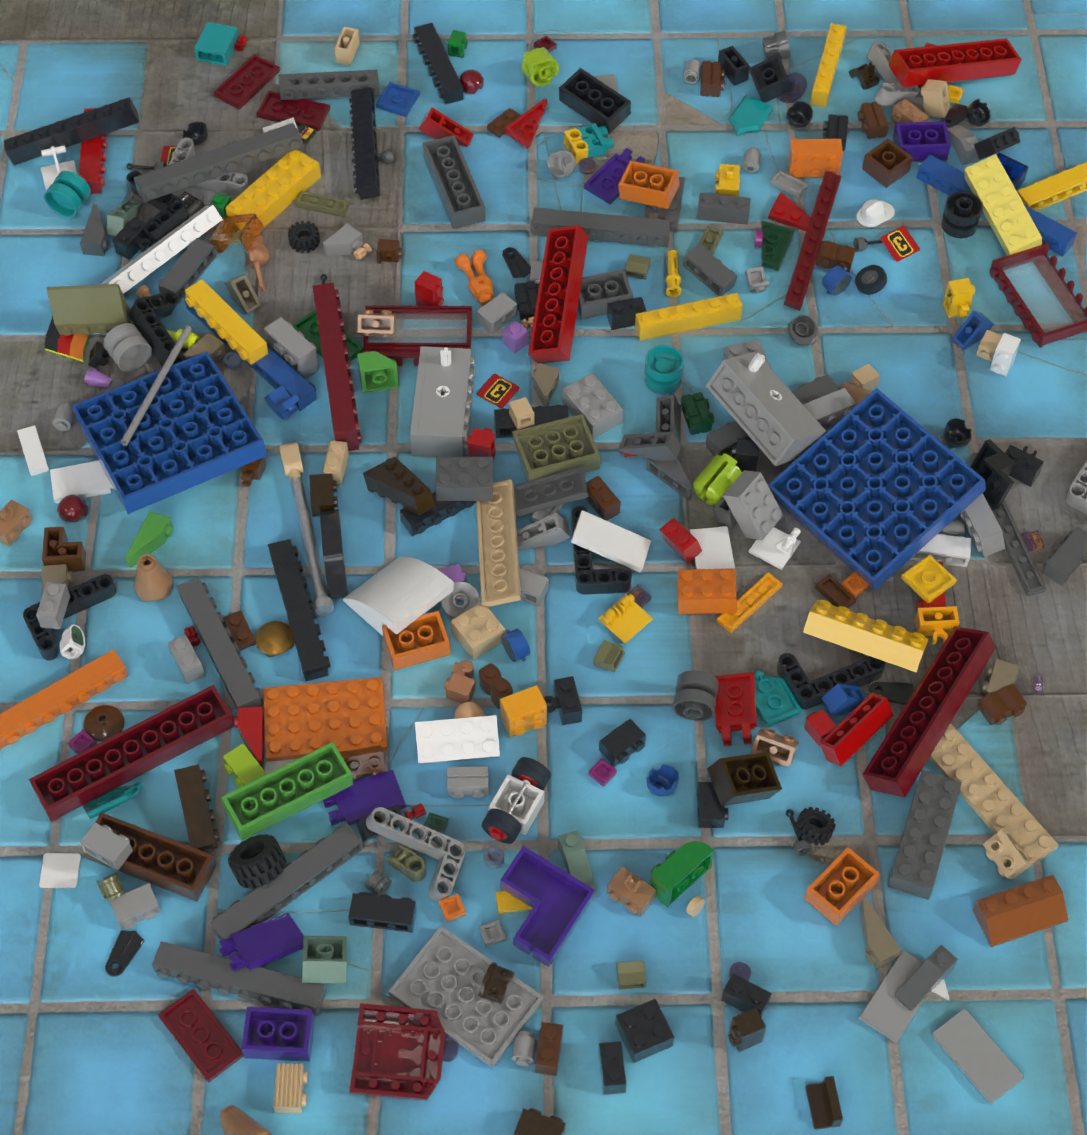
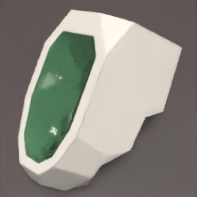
M75 624L67 627L62 634V640L59 644L63 657L75 659L84 652L85 636L81 628Z

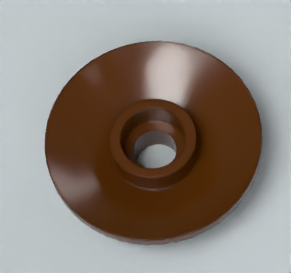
M102 705L92 709L84 720L85 732L94 740L100 742L120 733L124 727V717L121 711L110 705Z

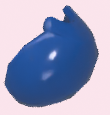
M662 765L659 770H651L646 779L647 787L655 795H670L677 788L679 775L673 767Z

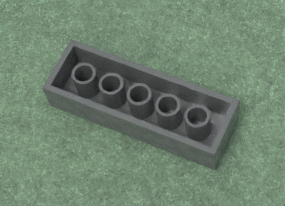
M455 135L422 143L423 158L452 228L455 229L486 221L485 205Z
M925 770L921 771L888 887L929 900L961 788V781Z

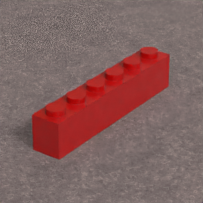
M86 108L84 109V113L96 108ZM108 134L81 142L79 176L88 183L91 190L90 194H101L102 186H105L103 174L106 173L104 161L107 160L105 149L108 147L106 139Z

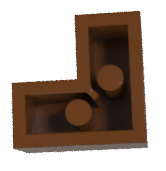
M64 527L44 528L42 553L44 566L66 564L68 571L85 570L86 552L83 543L68 542Z

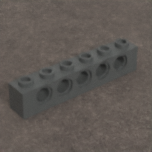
M377 70L279 74L281 100L350 97L351 91L367 87L371 88L373 95H379Z

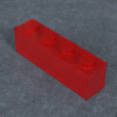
M872 692L820 742L827 761L842 766L894 716L886 697Z

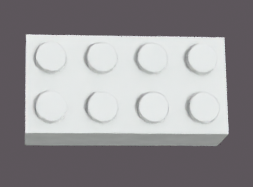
M496 715L415 722L418 764L500 757Z

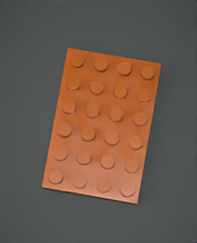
M382 677L263 688L267 762L299 759L334 742L340 754L341 752L381 745L383 751H388Z

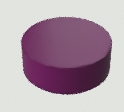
M755 230L754 247L762 246V230Z

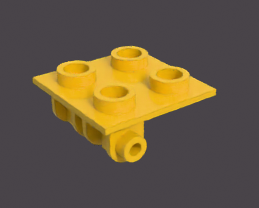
M632 594L624 595L598 618L624 644L653 620L649 614L634 602L635 598Z

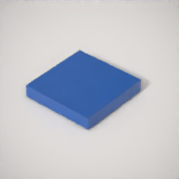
M389 82L378 99L376 108L406 117L420 96V92Z

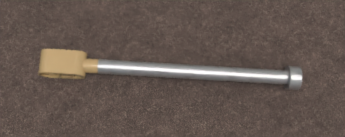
M298 443L279 445L285 476H289L315 591L316 600L313 603L315 613L319 616H325L334 611V605L326 592L301 479V473H304Z

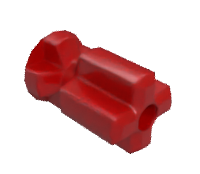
M245 35L238 36L237 43L234 45L235 50L243 51V47L247 42Z
M191 626L184 629V634H186L192 647L198 646L201 640L197 637L195 628Z
M422 803L412 807L411 812L404 811L406 818L412 820L413 816L417 819L425 815L426 810Z

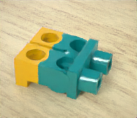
M593 123L591 126L564 131L563 143L566 149L574 155L576 165L582 163L583 159L595 158L600 155L601 157L605 156L606 150L614 148L612 137L605 138L608 137L606 126L597 127L596 123Z

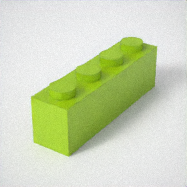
M244 743L223 756L225 764L222 766L228 775L232 774L234 776V783L238 788L267 775Z

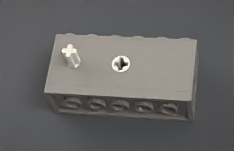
M421 346L410 430L412 456L463 457L464 452H467L466 440L469 435L468 425L471 421L470 407H472L471 396L474 392L473 379H475V368H472L475 367V357L472 356L471 349Z
M757 352L723 360L706 385L709 391L775 466L798 459L826 431L765 363V356Z

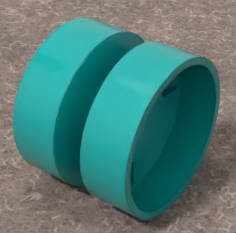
M65 170L58 174L53 184L47 189L44 199L47 205L59 215L73 217L86 201L91 190L88 183L81 176Z
M658 345L650 349L646 354L644 382L651 391L659 394H668L677 390L681 385L684 358L677 348L670 345Z

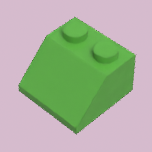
M376 351L357 354L363 393L399 387L397 364L395 361Z

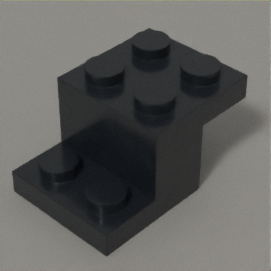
M989 439L984 442L970 467L985 479L986 490L983 492V495L989 506L996 510L999 509L1014 484L1009 474L1016 463Z

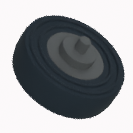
M878 265L864 267L855 278L858 290L866 295L881 291L887 283V275L884 269Z

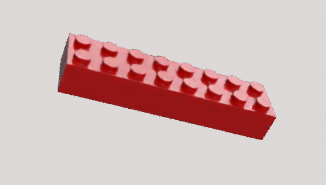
M1004 38L894 50L888 66L902 87L925 85L928 79L954 82L1015 75L1022 59L1008 39Z
M580 225L548 229L528 352L538 364L570 361L588 243V234Z

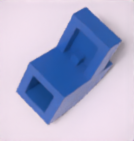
M283 385L264 397L273 412L281 419H286L299 410L295 403L300 399L296 394L291 397Z

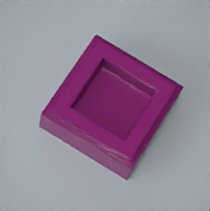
M81 730L68 742V746L77 754L97 745L96 740L84 730Z
M602 758L588 772V775L603 787L617 774V770Z

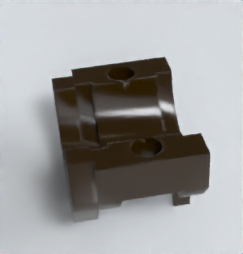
M869 62V66L864 64L848 71L852 79L856 76L860 80L863 90L879 84V75L874 72L875 65L873 66L872 62Z
M492 962L484 976L478 996L502 1004L508 984L513 980L515 972Z

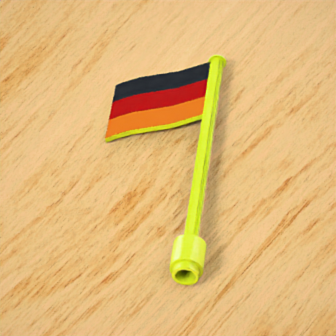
M52 315L45 337V350L84 362V349L89 334L59 335ZM178 329L175 332L167 331L176 343L183 329ZM190 332L182 348L189 350L201 339L200 336Z

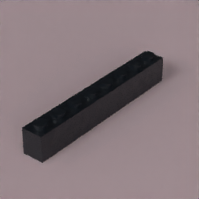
M367 87L351 91V98H349L350 107L352 108L350 116L353 122H350L353 132L351 139L354 144L352 146V153L355 156L352 159L355 169L353 176L356 181L354 190L356 194H359L361 200L381 196L375 100L371 88Z
M130 97L15 137H10L4 140L5 153L13 165H17L42 156L41 150L50 149L51 146L59 147L65 145L66 148L139 123L138 111Z
M290 539L268 544L305 682L329 676L327 668L331 667L328 656L324 657L323 652L326 651L325 644L318 637L321 635L319 624L314 623V619H317L315 609L310 608L309 605L312 603L310 592H305L307 582L305 576L301 577L300 572H303L301 561L296 560V557L299 556L296 545L292 546Z

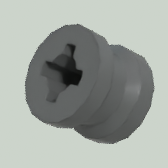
M376 870L367 879L365 887L374 890L375 895L380 896L389 889L392 880L388 877H383L382 872Z

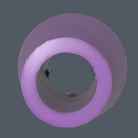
M88 369L84 379L88 386L108 388L113 381V378L104 375L96 369Z

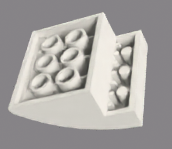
M401 556L344 597L343 601L382 636V626L385 625L397 635L453 592L454 582L445 574L423 561Z

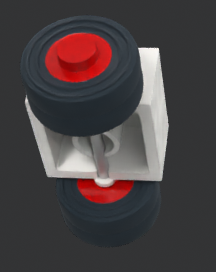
M521 757L512 770V776H506L488 807L489 811L482 822L483 830L495 840L506 844H512L519 833L526 835L544 804L543 790L551 778L550 771L542 763L532 758Z

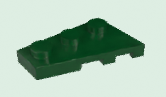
M762 221V267L779 271L795 230Z

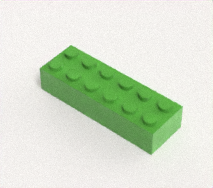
M334 742L222 796V805L242 841L352 786L353 774Z

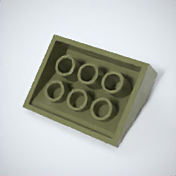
M119 284L47 287L54 324L59 335L105 334L120 324H131L129 317L130 309Z
M583 414L512 432L527 482L582 466L585 473L600 469V453Z

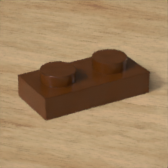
M509 108L487 125V130L500 138L505 134V128L521 115Z
M241 610L223 617L224 623L229 628L232 640L236 642L239 651L256 645V640Z

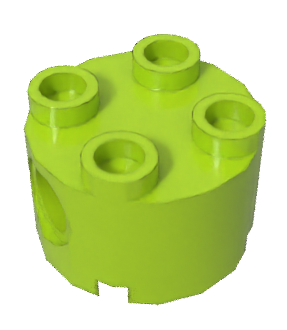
M536 48L524 53L521 65L522 71L533 84L538 87L546 86L552 82L551 79L553 77L556 78L559 72V64L546 48Z

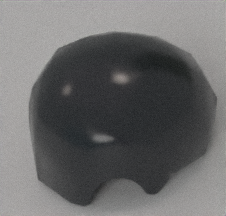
M980 99L973 101L966 110L968 121L976 126L985 125L991 117L987 103H981Z
M797 101L788 109L787 121L796 128L805 127L813 117V109L808 103Z
M192 122L188 125L187 131L183 130V138L192 139L194 146L201 145L207 140L208 130L203 122Z
M950 419L944 429V438L954 447L965 446L972 438L971 428L967 429L965 421L962 419Z

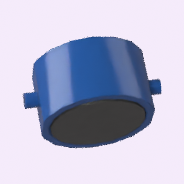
M836 266L825 275L822 285L828 290V294L839 295L849 286L852 276L846 271V267Z
M517 628L512 631L506 630V634L502 635L501 640L509 658L513 662L520 659L525 661V657L530 655V648L526 638Z

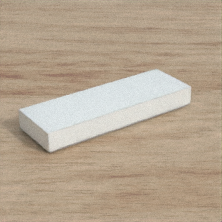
M35 425L17 430L31 476L48 472L49 468Z

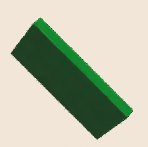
M315 309L292 326L297 332L300 331L306 340L314 343L317 348L316 353L323 358ZM345 332L350 362L357 357V354L363 353V347Z

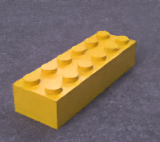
M299 150L288 152L225 207L228 222L254 237L294 202L301 191H306L321 178L320 163Z
M816 600L809 612L803 633L917 672L929 640L921 633H911L901 626L894 627L888 625L884 620L868 618L864 613L856 614L846 607L833 606L826 600Z

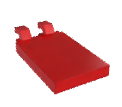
M754 672L714 676L719 681L715 708L717 731L719 730V733H722L724 746H732L731 732L742 731L744 744H752L751 730H755V727H757Z

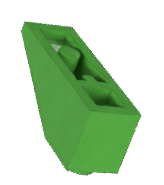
M149 511L125 556L128 567L133 568L137 565L142 555L153 553L172 535L174 527L170 517Z

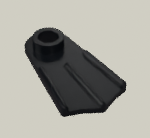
M954 104L949 109L945 118H941L940 121H946L948 128L953 127L967 118L966 110L968 107Z
M508 247L503 250L502 256L513 278H525L531 273L530 265L515 248Z
M874 682L870 686V693H876L886 697L890 702L906 705L915 691L912 683ZM875 689H880L881 693L876 692Z
M135 930L120 931L105 966L106 972L110 976L121 975L145 942ZM114 963L119 964L116 969L111 968Z

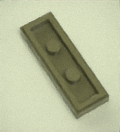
M301 191L296 200V207L345 217L350 206L347 200Z
M707 226L699 244L708 249L713 255L723 236V230Z

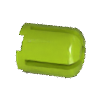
M717 453L694 480L693 488L697 497L702 501L708 498L706 504L716 506L727 489L742 474L741 470L736 466L737 461L725 453L722 456Z

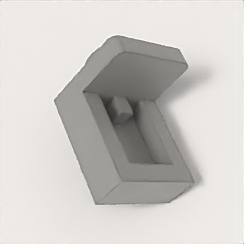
M763 267L745 271L749 291L763 292L770 285L769 281H766Z

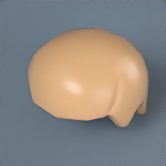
M465 702L459 705L454 712V719L485 716L483 709L474 702Z

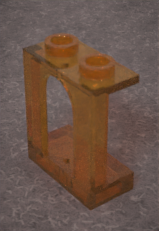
M255 213L226 216L209 242L214 245L218 253H224L229 243L239 242L248 251L264 225ZM246 222V225L238 231L239 228L235 223Z

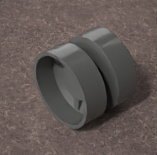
M695 670L679 674L673 702L675 714L693 721L711 719L715 714L716 697L719 687L717 678L709 673Z

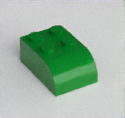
M693 841L684 844L677 851H671L666 857L665 862L657 864L651 870L650 885L657 890L656 898L666 907L670 906L711 868L714 850L703 842Z

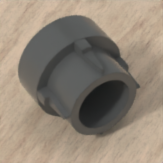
M785 30L763 38L762 43L766 59L778 54L781 60L791 58Z

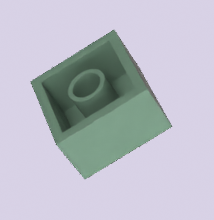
M304 936L302 983H346L347 936Z

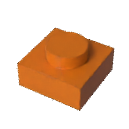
M856 572L841 582V585L854 598L868 589L869 586Z
M459 894L439 901V906L446 923L466 915Z

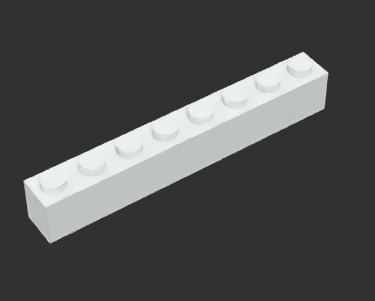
M214 205L203 207L102 282L101 285L119 284L124 294L223 219Z

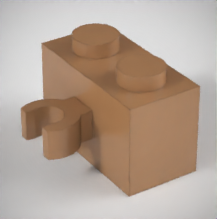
M10 500L0 511L1 543L10 546L19 538L22 531L30 526L33 519L28 508Z
M623 866L607 885V894L613 901L622 903L630 913L637 914L640 917L656 898L657 890Z

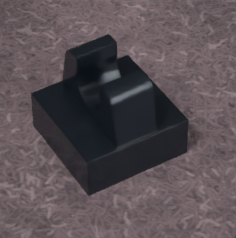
M95 343L90 351L88 366L93 368L97 365L106 366L108 359L105 358L109 354L103 349V344Z

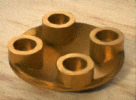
M268 622L261 626L256 633V645L268 657L285 653L294 646V636L291 627L284 622Z

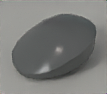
M799 315L789 323L788 332L790 338L796 344L802 346L813 344L817 337V327L812 318L806 315Z

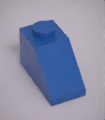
M973 311L951 339L965 350L981 340L994 323L984 314Z
M840 683L822 697L826 710L831 714L837 715L853 711L866 699L859 686Z

